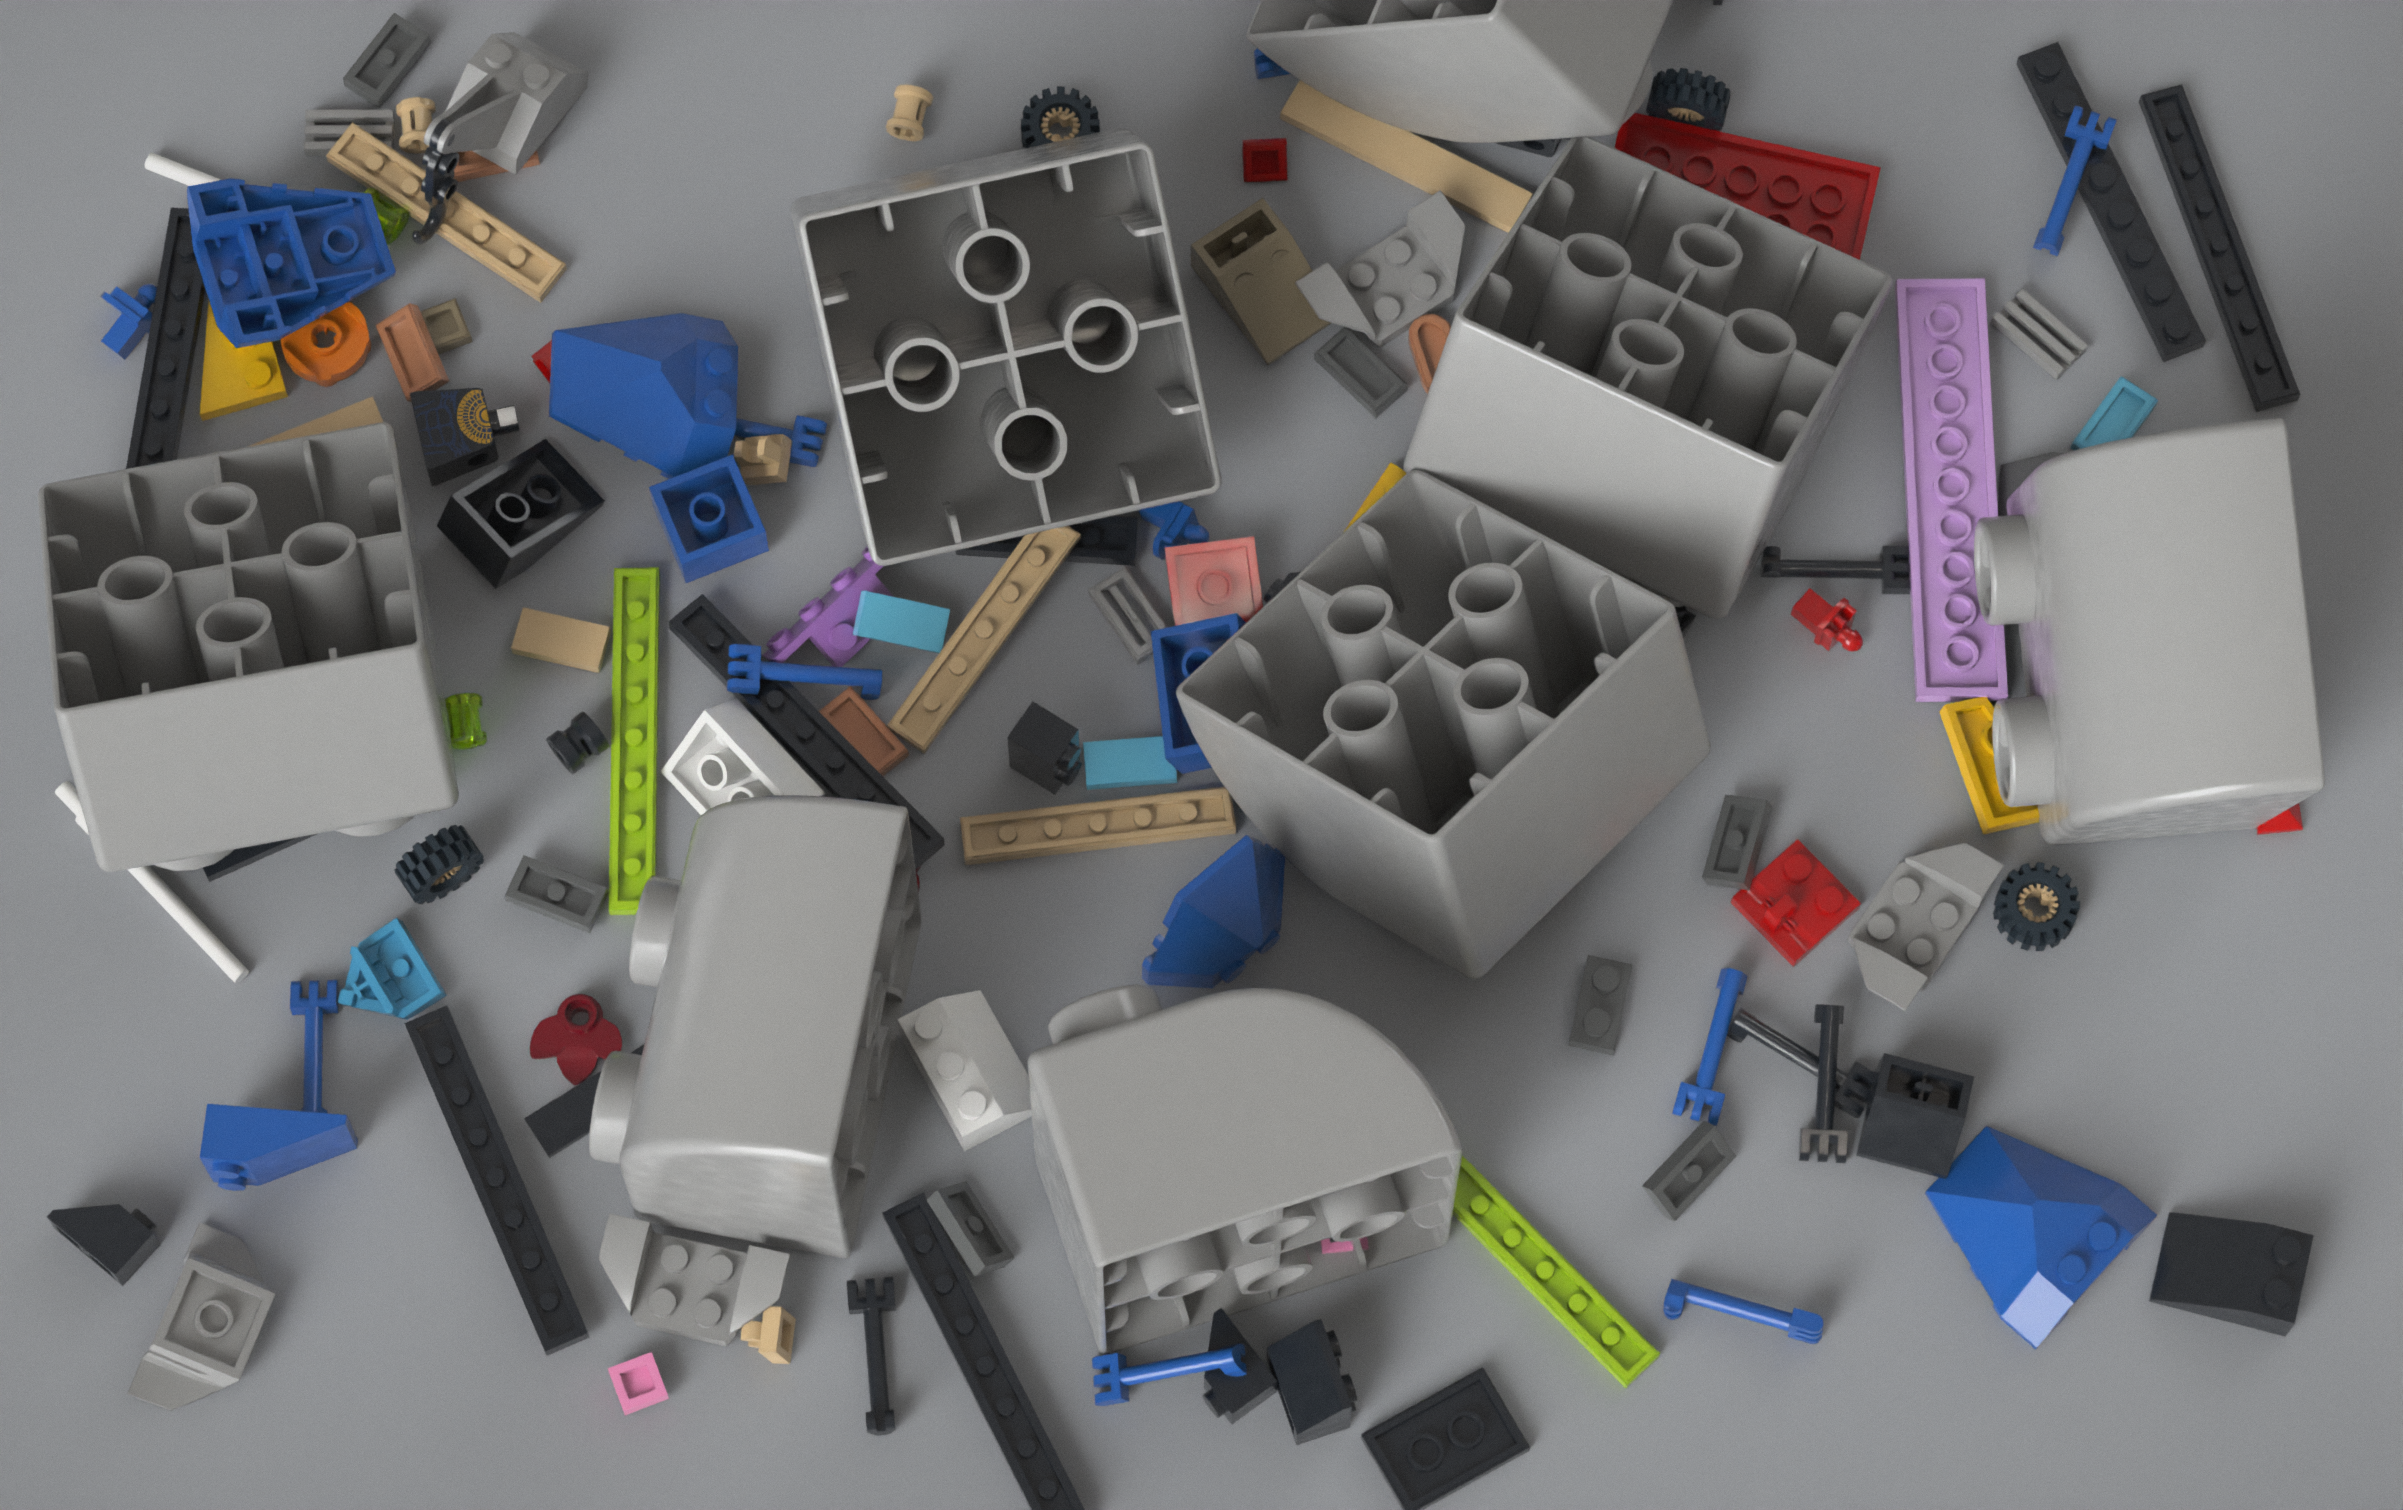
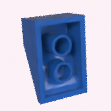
M207 1104L200 1159L212 1181L218 1183V1187L226 1190L242 1191L246 1189V1185L260 1186L357 1149L358 1138L347 1115Z

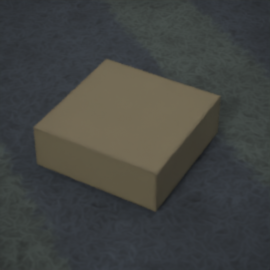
M456 298L420 311L438 355L473 342Z

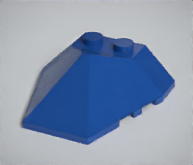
M232 178L187 187L194 254L217 327L236 348L280 340L394 277L396 274L371 194L314 188V191L287 189V184L273 183L272 187L245 184V180Z
M684 313L555 330L552 333L549 417L597 442L604 440L625 451L623 455L635 462L640 459L661 470L660 475L668 479L676 477L728 455L736 431L738 345L723 321Z
M1245 835L1176 893L1162 922L1168 928L1165 937L1158 934L1154 938L1152 944L1157 950L1152 955L1145 957L1142 963V979L1148 985L1213 989L1222 980L1227 984L1237 978L1246 967L1244 962L1256 951L1264 954L1270 950L1281 937L1278 933L1281 931L1285 870V857L1277 848L1273 849L1269 844L1266 843L1264 845L1260 840Z
M1988 1126L1953 1161L1947 1178H1938L1925 1193L1953 1241L1958 1243L1970 1263V1269L1977 1281L1980 1280L1993 1301V1307L2000 1319L2035 1350L2063 1321L2071 1307L2124 1249L2127 1250L2157 1217L2155 1212L2122 1184Z

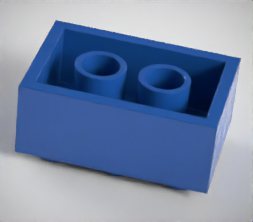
M1237 613L1151 631L1165 759L1181 774L1212 767L1204 756L1184 717L1176 696V690L1188 676L1246 624Z

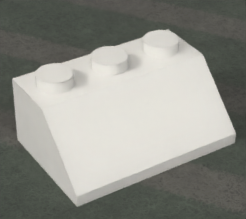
M737 698L705 709L661 770V773L700 815L717 805L738 799L776 795L824 797L826 794Z
M981 990L937 998L897 1019L900 1037L964 1152L1032 1116L1029 1076Z

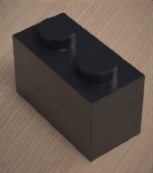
M1032 701L1007 737L1009 766L1055 795L1062 784L1069 786L1081 769L1082 763L1079 761L1081 753L1079 729Z

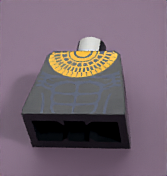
M481 388L410 393L425 464L432 486L439 485L496 462L499 456L494 437L520 431L514 405L488 411L483 389Z

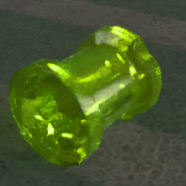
M368 188L363 193L371 194L386 242L390 244L405 229L410 216L409 211L403 207L396 209L381 199L376 189Z
M460 693L446 697L445 703L452 748L465 750L484 745L487 742V733L481 729L479 709L483 706L482 696L475 693Z

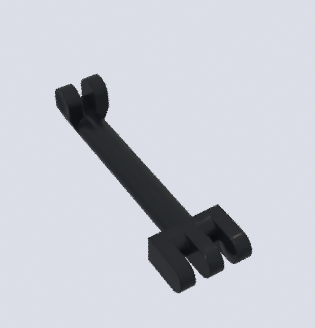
M1767 546L1761 556V577L1881 579L1882 594H1910L1911 590L1910 580H1896V578L1909 577L1910 563H1896V561H1908L1909 546H1883L1881 561L1781 559V548L1777 546Z
M1815 1005L1814 1023H1821L1815 1129L1800 1128L1799 1161H1809L1811 1154L1810 1143H1818L1817 1162H1827L1829 1144H1836V1163H1846L1848 1131L1833 1130L1839 1024L1843 1025L1844 1006Z
M1740 1008L1734 1021L1729 1026L1727 1034L1729 1038L1741 1043L1749 1035L1818 1077L1819 1056ZM1857 1061L1851 1065L1847 1073L1837 1068L1835 1107L1854 1118H1860L1864 1108L1851 1100L1850 1097L1853 1096L1864 1103H1868L1870 1090L1859 1084V1081L1871 1086L1875 1072Z
M893 1276L884 1277L883 1290L885 1295L876 1296L875 1278L865 1279L866 1297L858 1298L859 1290L856 1280H847L849 1314H863L871 1407V1411L866 1412L867 1433L876 1436L888 1435L896 1430L894 1409H889L882 1312L896 1311Z

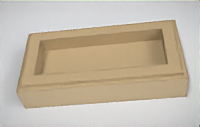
M523 607L511 650L512 654L600 673L611 629L609 626Z

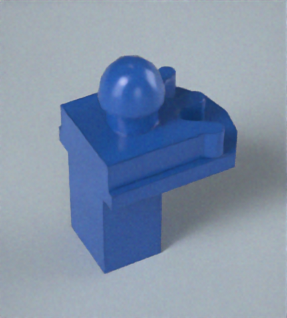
M153 284L142 285L137 290L138 294L134 299L117 286L110 295L104 291L100 296L121 313L101 342L124 360L145 333L149 334L153 313L148 309L155 303L157 287Z
M1180 501L1139 510L1142 520L1161 528L1153 543V554L1161 560L1165 559V547L1187 545L1188 542L1189 544H1197L1209 541V532L1199 524L1194 509Z

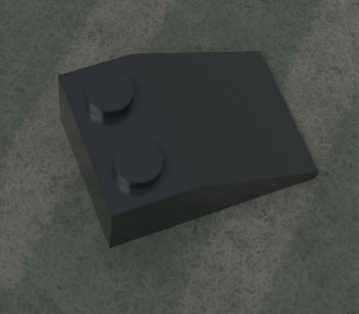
M544 439L453 493L437 523V527L491 585L497 589L528 570L601 508L605 500L548 440Z
M2169 1212L2149 1302L2286 1337L2295 1324L2314 1235L2268 1223Z

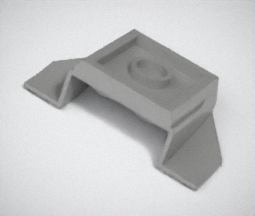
M1440 190L1408 210L1407 225L1337 270H1334L1329 262H1326L1296 281L1295 285L1319 319L1363 332L1374 343L1382 347L1409 330L1413 321L1420 316L1434 314L1453 302L1465 224Z
M1967 843L1907 857L1905 862L1898 863L1847 939L1855 949L1867 989L1906 1011L1919 990L1922 992L1929 984L1980 907L1984 895L2004 865Z
M609 1213L598 1259L636 1326L727 1347L740 1328L780 1299L790 1254L749 1245L748 1252L744 1253L654 1232L650 1222Z
M200 1222L183 1259L185 1264L149 1350L143 1355L127 1393L130 1396L169 1411L213 1394L240 1380L275 1296V1292L270 1286L264 1283L242 1238Z

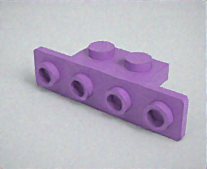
M867 546L862 551L864 558L853 569L847 567L832 579L830 585L833 588L824 597L812 599L799 611L798 615L801 619L789 630L788 628H783L769 639L766 644L769 649L763 654L769 662L783 663L809 638L832 666L842 667L871 640L853 635L861 591L894 596L875 575L884 566H880L872 560Z

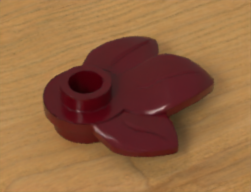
M576 994L566 998L559 1006L557 1015L539 1022L530 1041L531 1058L548 1059L557 1057V1063L563 1076L573 1085H578L591 1076L596 1068L598 1057L606 1060L610 1052L622 1051V1037L617 1026L604 1019L603 1011L598 1001L585 994ZM578 1012H585L589 1015L588 1021L582 1025L573 1023L572 1018Z

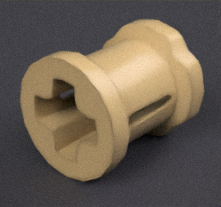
M907 84L899 85L894 92L897 102L893 118L887 121L886 131L898 139L920 141L924 136L922 123L927 107L932 105L934 97L929 91L921 87Z
M421 97L404 99L396 105L397 115L402 120L403 136L399 139L400 149L413 154L425 153L429 146L424 144V135L432 122V115L436 112L435 102Z

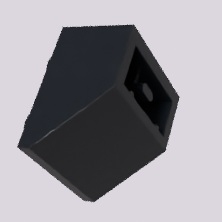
M1884 1053L1874 1071L1856 1156L1946 1179L1965 1122L1974 1076Z
M1322 1319L1307 1324L1267 1347L1266 1359L1272 1375L1277 1380V1391L1296 1445L1350 1428L1351 1413L1356 1411L1354 1401H1357V1395L1349 1373L1341 1376L1339 1370L1341 1368L1339 1357H1342V1352L1334 1330L1326 1332Z

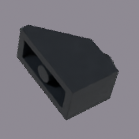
M120 1204L57 1209L52 1210L47 1216L56 1231L121 1286L133 1276L160 1246L159 1241L152 1232L157 1226L137 1208L130 1214Z
M1220 1308L1213 1314L1208 1351L1218 1350L1221 1347L1234 1344L1244 1345L1245 1356L1241 1357V1362L1246 1364L1247 1374L1232 1377L1224 1374L1220 1368L1205 1371L1204 1389L1206 1393L1202 1397L1217 1418L1224 1414L1229 1422L1234 1424L1277 1392V1380L1224 1310Z

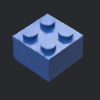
M733 454L649 487L653 508L685 583L769 551L765 528Z

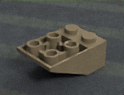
M1261 198L1191 244L1192 269L1267 365H1270L1331 324V322L1319 319L1295 285L1296 281L1313 270L1289 230L1264 198Z

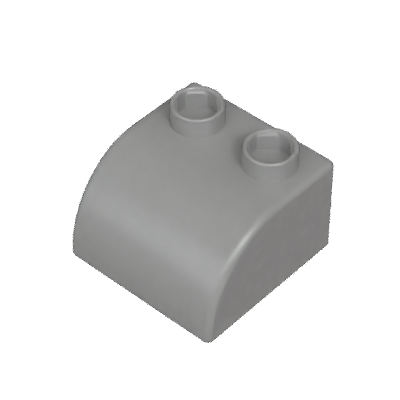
M1260 0L1247 29L1246 36L1249 42L1284 70L1329 98L1368 117L1420 135L1464 143H1500L1607 136L1619 131L1622 124L1640 108L1649 92L1653 76L1649 58L1673 0Z
M1117 128L803 196L792 203L791 216L840 438L870 556L876 564L888 566L1209 495L1215 493L1220 488L1222 483L1154 152L1146 142L1130 130Z
M1591 137L1571 138L1457 310L1404 461V471L1406 474L1414 470L1428 473L1671 602L1674 607L1686 606L1713 619L1723 618L1729 613L1783 518L1822 442L1891 288L1892 279L1888 273L1596 139Z
M2284 419L2252 420L2172 430L2111 441L2064 453L2039 465L2009 496L2006 516L1983 517L1978 520L1974 536V568L1980 610L1984 621L1991 626L2019 624L2026 697L2002 698L1996 702L1994 707L1992 737L1997 783L2004 804L2010 807L2038 805L2040 833L2046 843L2050 845H2066L2254 829L2323 789L2325 785L2323 754L2288 434Z
M384 422L52 482L45 484L39 489L38 504L54 711L96 862L100 869L106 872H117L155 865L173 871L197 870L217 863L232 853L234 849L336 830L339 833L356 837L378 836L400 828L413 819L415 815L446 810L458 802L459 791L435 634L395 432L390 424Z
M1421 470L1411 471L1400 479L1188 676L1176 690V696L1184 717L1214 772L1246 816L1291 864L1313 883L1346 906L1472 979L1484 976L1709 755L1711 747L1676 609L1671 602Z
M801 795L760 796L722 803L707 810L696 821L692 830L682 879L651 876L646 882L636 913L629 959L630 979L635 984L657 988L642 1055L621 1051L610 1052L600 1074L592 1109L589 1134V1151L592 1158L598 1161L620 1164L634 1213L640 1220L845 1259L851 1256L899 1032L897 1019L902 1017L921 927V909L909 815L906 807L854 799Z
M1138 984L1119 986L1083 997L1057 1012L1051 1018L1048 1025L1053 1044L1035 1050L1028 1058L1035 1160L1098 1350L1102 1354H1111L1213 1321L1214 1312L1220 1308L1229 1316L1440 1248L1448 1242L1463 1147L1453 1123L1437 1094L1422 1073L1395 1044L1358 1016L1330 1002L1307 994L1283 989L1246 988L1207 995L1162 1010L1157 993L1150 986ZM1367 1237L1368 1250L1362 1249L1360 1238ZM1330 1238V1242L1350 1241L1353 1251L1322 1254L1321 1240Z

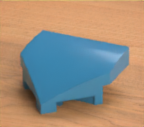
M395 918L361 941L358 947L351 946L350 954L352 955L345 988L340 991L338 1003L408 1020L446 997L447 994L404 922Z

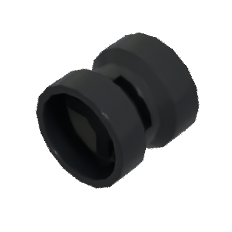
M584 711L571 719V724L564 731L557 730L546 738L553 753L571 774H575L584 767L585 760L592 754L600 755L610 747L601 730Z

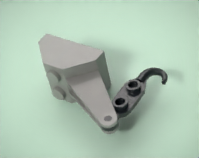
M515 32L491 34L467 63L446 111L433 119L424 135V144L429 147L422 159V164L426 166V176L422 182L421 191L425 193V201L429 203L430 210L423 228L420 231H413L412 240L417 244L426 243L441 226L446 216L448 202L455 194L458 186V181L454 179V169L459 161V154L456 152L473 151L516 175L587 89L588 72Z

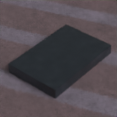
M1483 1367L1361 1434V1440L1402 1510H1424L1530 1450L1528 1442Z

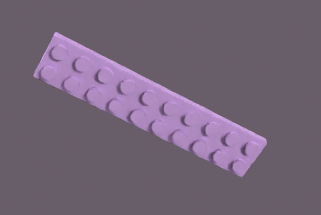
M1985 278L1896 279L1895 303L1907 542L1909 546L1908 561L1910 563L1909 580L1911 582L1910 601L1916 702H1959L1978 697H1987L1989 701H1998L2008 697L2004 625L1991 626L1984 621L1978 601L1974 568V536L1977 522L1983 517L1998 516Z

